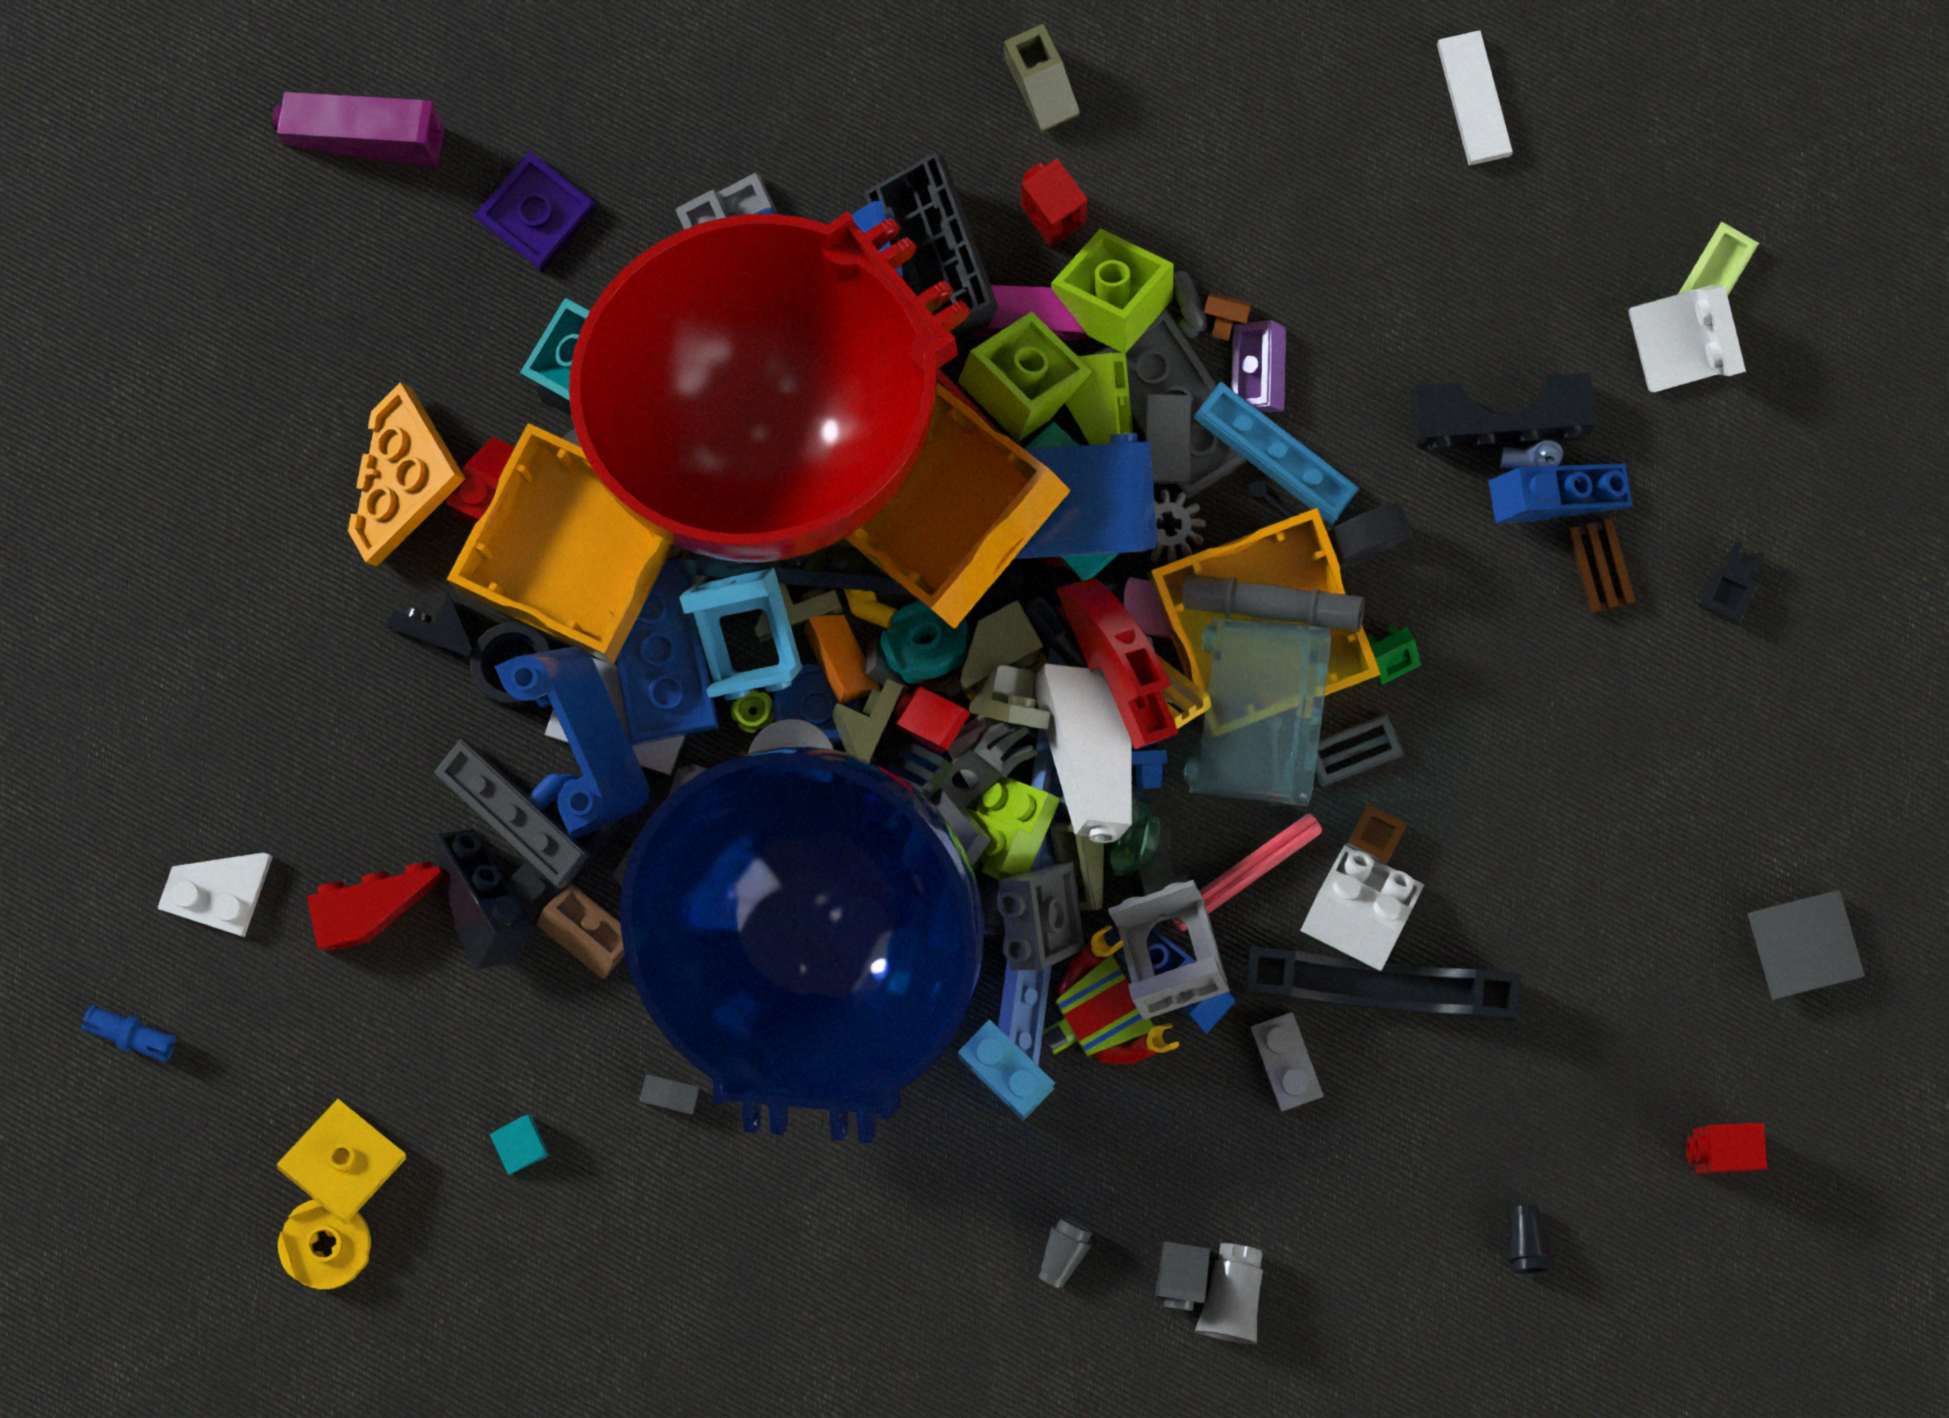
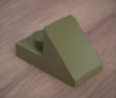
M779 583L792 631L804 627L808 618L842 613L835 590L827 593L824 587L811 590L800 596V603L793 605L785 583ZM764 610L755 627L760 643L773 638L769 620Z
M999 665L993 670L969 706V712L972 714L1041 729H1048L1051 713L1034 708L1036 699H1032L1036 673Z
M889 679L886 680L881 692L874 688L872 689L862 713L870 717L838 703L832 713L834 723L855 772L863 775L903 688L902 685Z

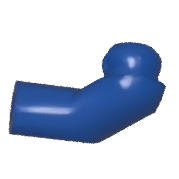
M549 774L528 796L545 810L552 802L558 801V795L565 785L580 777L571 774Z

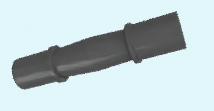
M1188 573L1182 592L1184 609L1225 614L1226 617H1232L1235 613L1272 621L1308 623L1309 628L1323 627L1359 632L1364 614V597L1324 592L1318 588H1314L1313 592L1278 585L1238 582L1236 577L1227 579Z

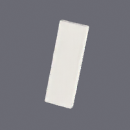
M1481 31L1438 40L1437 47L1468 165L1511 156L1513 151Z

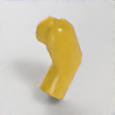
M844 589L850 611L854 616L886 629L893 624L891 617L897 612V609L877 602L875 592Z

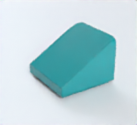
M529 1114L490 1134L508 1175L550 1156L533 1118Z

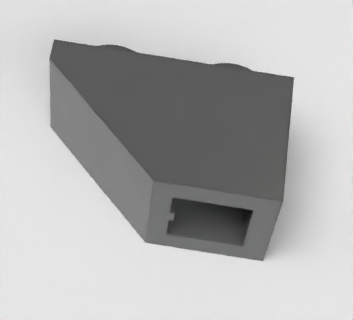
M1163 1242L1155 1296L1165 1298L1163 1307L1193 1311L1194 1303L1205 1302L1210 1249Z

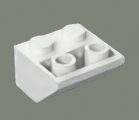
M1344 845L1319 890L1300 931L1381 971L1424 884L1412 879L1404 872L1396 871L1372 859L1364 852L1356 851Z

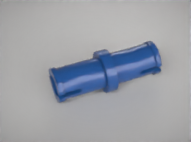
M93 1004L89 1007L83 1018V1021L88 1022V1024H82V1031L115 1042L116 1047L125 1052L132 1049L155 1058L162 1063H166L175 1046L169 1044L176 1043L175 1036L142 1025L141 1019L132 1015L125 1018Z

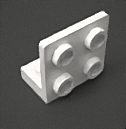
M1708 285L1629 309L1636 344L1650 392L1661 391L1717 374L1732 376L1746 372L1725 286Z

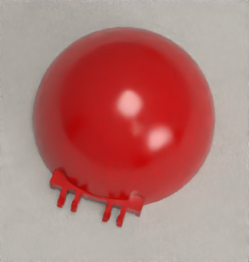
M848 211L830 224L780 214H747L704 222L658 242L636 257L610 282L591 308L577 339L569 375V400L576 435L592 470L606 491L631 517L664 540L696 554L734 562H769L807 555L842 540L864 526L900 490L914 468L926 442L935 406L937 391L936 370L958 355L956 339L950 331L965 321L971 309L965 302L963 303L960 300L935 315L932 314V312L952 297L954 289L949 283L940 281L919 296L911 290L895 269L915 254L914 252L917 247L915 243L906 237L885 250L878 251L887 242L895 238L899 232L900 226L891 218L882 221L865 233L856 225Z

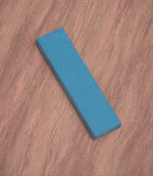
M1222 382L1217 385L1193 417L1194 420L1310 509L1318 508L1320 516L1331 525L1337 520L1360 489Z

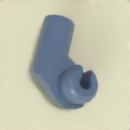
M1551 440L1540 441L1526 449L1502 447L1500 468L1514 470L1518 467L1558 466L1563 457V450L1558 443Z

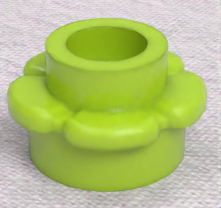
M750 689V694L733 702L731 716L734 721L739 723L738 726L741 730L755 733L757 729H764L772 723L774 719L772 712L773 701L768 694ZM751 707H755L757 709V713L755 715L749 714V709Z

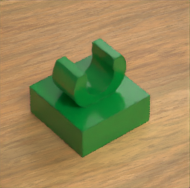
M1392 624L1387 626L1389 636L1378 642L1375 641L1372 635L1367 636L1381 675L1376 677L1382 685L1421 666L1415 639L1407 627L1399 631Z

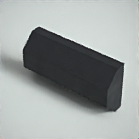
M935 152L866 190L864 194L867 203L870 204L873 201L882 200L885 214L891 213L893 220L900 226L898 234L894 240L890 241V245L892 246L898 243L899 240L908 237L917 246L915 254L902 264L903 280L911 290L919 296L940 281L949 283L954 289L952 297L932 312V314L935 315L960 300L963 303L965 302L971 309L965 321L950 331L955 337L956 342L987 327L999 307L945 157Z

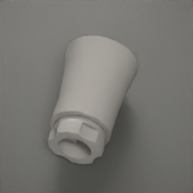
M1221 1243L1218 1260H1215L1213 1264L1208 1292L1194 1331L1195 1333L1225 1341L1257 1344V1312L1263 1270L1260 1268L1262 1250L1231 1243Z

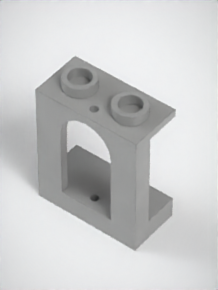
M1194 880L1185 883H1172L1161 891L1144 897H1131L1124 900L1120 905L1108 908L1109 914L1118 928L1120 940L1124 941L1123 951L1132 982L1128 987L1132 1001L1143 1020L1229 992L1205 901ZM1163 920H1179L1189 930L1197 962L1155 975L1147 946L1149 932L1156 924Z

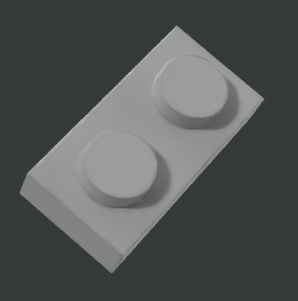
M1293 1012L1250 1027L1280 1112L1324 1097Z

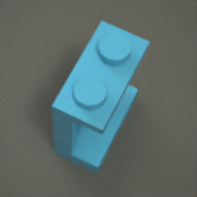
M774 568L692 585L679 597L684 614L691 612L694 614L713 680V683L706 689L708 698L724 695L725 700H734L750 694V689L764 686L767 692L781 690L789 687L792 684L791 681L802 670V664ZM762 609L766 612L779 655V664L737 672L733 669L720 626V618L735 613Z
M990 1019L957 1052L958 1059L1022 1121L1054 1090L1055 1082Z

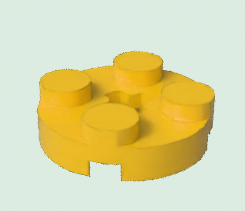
M313 1199L295 1208L284 1224L283 1231L280 1232L278 1253L281 1263L286 1272L303 1285L316 1289L338 1288L355 1279L359 1272L368 1264L371 1236L367 1223L359 1212L345 1225ZM321 1231H325L328 1237L335 1236L336 1245L332 1247V1254L328 1257H325L323 1251L315 1252L313 1249V1244L319 1241L318 1233Z

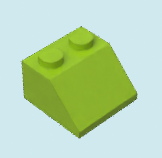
M1100 228L1052 281L1051 288L1088 336L1126 354L1173 300L1174 264Z
M1031 311L972 349L958 383L1018 442L1047 423L1090 376L1092 370Z

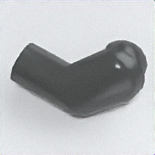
M1185 271L1174 273L1173 293L1184 316L1179 320L1178 327L1185 336L1193 338L1200 331L1206 330L1209 318L1207 313H1204L1205 308L1189 273Z

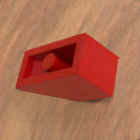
M492 437L464 465L461 472L465 480L449 495L445 503L455 516L474 525L480 520L494 498L499 478L515 446Z
M919 687L914 690L912 695L907 691L902 694L891 712L897 717L892 727L925 749L938 755L948 750L971 712Z

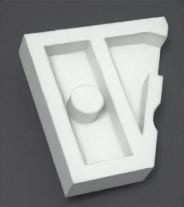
M257 853L172 866L157 909L245 937L273 856L266 853Z

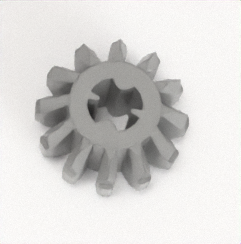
M1163 490L1160 494V504L1158 505L1154 500L1156 526L1161 528L1163 520H1170L1172 527H1179V529H1175L1174 536L1172 537L1166 536L1165 530L1157 529L1156 527L1157 548H1153L1150 562L1154 564L1159 561L1161 553L1167 554V563L1170 564L1176 561L1177 551L1183 558L1193 555L1189 545L1194 547L1202 546L1204 539L1195 532L1205 529L1206 521L1203 519H1191L1199 512L1200 506L1195 503L1185 509L1183 505L1186 494L1179 493L1176 503L1170 502L1168 491Z

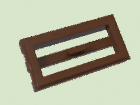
M1612 518L1604 519L1598 523H1588L1582 527L1569 528L1567 531L1591 615L1634 604L1636 602ZM1599 532L1604 533L1622 596L1620 598H1616ZM1588 535L1606 598L1604 602H1599L1581 539L1583 536Z

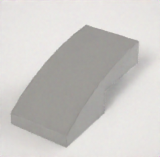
M756 172L719 192L712 189L675 209L684 230L720 218L754 214L765 208L772 207L776 211L761 176Z

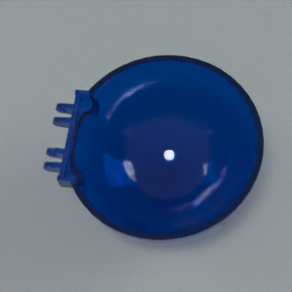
M784 746L758 750L733 757L703 771L672 793L648 820L634 845L622 884L620 904L621 936L627 965L641 1001L656 1026L671 1045L692 1065L713 1080L714 1103L723 1104L725 1101L742 1102L744 1132L757 1133L761 1124V1104H767L771 1134L785 1135L788 1124V1106L829 1110L831 1140L845 1141L848 1133V1112H856L859 1142L872 1143L876 1131V1114H880L881 1118L890 1119L901 1106L900 1089L914 1081L927 1070L946 1049L963 1022L973 1000L982 967L984 916L979 886L965 848L941 812L918 789L885 767L860 756L817 747Z

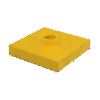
M337 1099L277 1163V1169L346 1225L406 1159V1153L342 1101Z

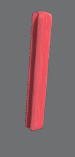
M1306 814L1199 890L1205 901L1208 914L1319 836L1322 828L1317 819L1311 814ZM1172 919L1179 930L1185 931L1188 929L1181 921Z

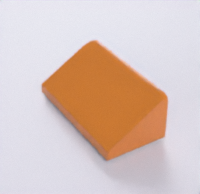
M844 615L816 616L806 620L803 632L838 704L843 705L868 696L873 688L880 691L878 683L866 676V659Z

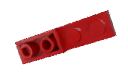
M1095 577L1057 589L1089 670L1093 672L1102 669L1134 748L1138 749L1178 734L1161 691L1171 686L1169 679L1150 642L1124 605Z

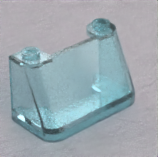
M1216 616L1211 618L1210 625H1204L1201 637V650L1208 651V659L1212 661L1208 687L1211 708L1205 711L1201 748L1197 750L1195 757L1187 758L1185 765L1184 782L1190 784V794L1287 807H1303L1309 804L1314 783L1330 655L1331 632L1329 628Z

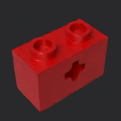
M1057 158L1048 165L1045 162H1040L1024 174L1023 178L1025 181L1021 183V209L1050 248L1086 224L1088 199Z
M1764 1123L1707 1125L1693 1129V1137L1687 1138V1159L1689 1165H1695L1696 1174L1739 1173L1767 1169Z

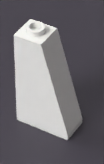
M1044 664L1036 675L1034 694L1038 708L1051 712L1048 729H1045L1075 835L1088 836L1091 841L1097 843H1110L1119 840L1132 824L1131 739L1102 670L1090 672L1088 668Z

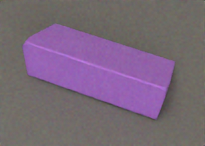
M1272 320L1233 324L1231 390L1260 412L1284 411L1286 328Z

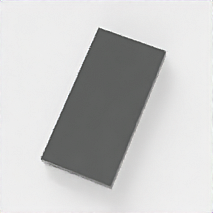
M1164 309L1126 352L1131 414L1133 421L1146 439L1147 394L1191 395L1190 444L1197 450L1190 447L1189 485L1175 484L1181 493L1186 494L1185 500L1188 501L1246 465L1249 461L1193 419L1217 385L1167 309ZM1106 345L1093 353V355L1122 352Z

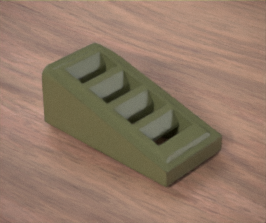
M1066 818L1050 823L1056 862L1073 861L1077 894L1078 887L1085 888L1086 895H1078L1080 911L1102 909L1104 843L1093 842L1088 836L1075 835L1071 819ZM1079 869L1082 871V876H1079Z

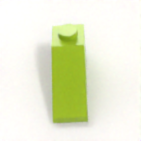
M1104 353L1078 356L1092 371L1090 376L1065 404L1090 445L1111 444L1110 435L1133 433L1126 354Z

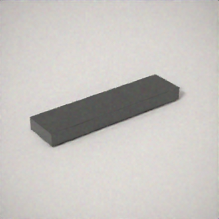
M459 739L434 771L444 783L558 888H564L591 855L586 848L467 739Z

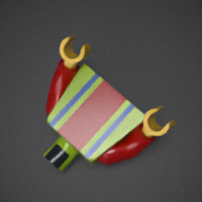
M1106 926L1096 932L1092 937L1091 943L1070 960L1057 985L1059 998L1055 1001V1005L1063 1019L1044 1029L1042 1034L1054 1055L1077 1042L1086 1058L1094 1056L1100 1063L1131 1065L1153 1056L1157 1052H1167L1179 1046V1041L1167 1045L1162 1038L1163 1031L1173 1027L1172 1024L1167 1023L1154 1027L1149 1018L1143 1020L1133 1003L1128 987L1129 983L1112 955L1123 947L1124 941L1121 940L1112 947L1106 943L1104 938L1105 933L1112 928L1111 926Z

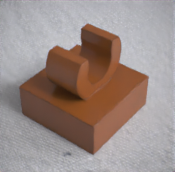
M1210 292L1204 313L1216 316L1211 336L1228 341L1233 321L1247 323L1252 303Z

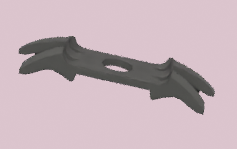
M1000 723L981 731L977 740L951 762L953 766L939 788L941 787L952 792L959 802L966 807L1001 776L1006 778L1017 764L1038 754L1032 745H1024L1007 751L1015 742L1024 737L1029 732V729L1025 725L1009 729V725ZM1006 752V756L1002 761L1000 758ZM961 770H969L976 774L978 781L973 787L962 789L953 784V775ZM913 794L906 798L893 816V820L900 824L911 813L901 829V832L906 836L918 826L929 804Z

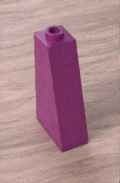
M284 92L282 105H276L273 114V130L277 131L280 140L287 147L435 169L438 166L444 126L432 101Z

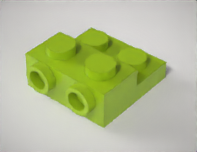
M1001 776L983 792L976 811L965 808L991 839L971 869L977 871L979 864L982 863L980 872L1000 881L1007 878L1008 875L1012 876L1019 872H1029L1060 802V798L1014 779Z

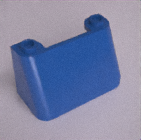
M1137 433L1110 435L1111 444L1024 449L1047 466L1071 491L1014 559L1124 553L1157 548L1151 441L1138 442Z
M568 647L518 656L494 666L504 689L512 698L520 701L535 700L541 709L552 705L583 774L582 777L571 781L562 788L557 801L559 813L566 829L574 839H578L634 814L645 806L650 794L648 781L597 667L586 651L581 648Z

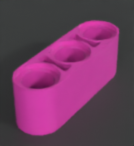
M991 285L999 308L987 327L972 334V336L993 337L1032 311L1062 341H1081L1090 338L1052 288Z

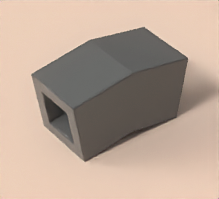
M646 1074L639 1102L693 1115L700 1087Z

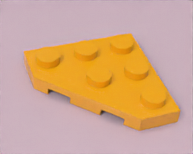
M401 382L371 411L368 429L373 431L369 454L362 455L356 486L357 489L362 490L357 514H351L348 532L364 561L376 567L465 480L464 475L412 387Z

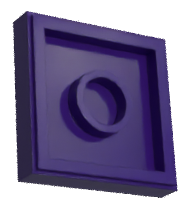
M528 151L475 213L474 218L540 272H543L597 206L589 197L531 151Z

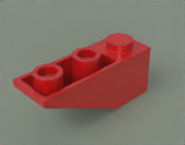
M427 861L408 865L405 867L406 873L389 877L388 872L383 871L364 875L361 877L362 883L345 887L343 881L318 886V894L307 896L317 948L324 952H329L370 942L444 880L442 869L439 866L432 867V863Z

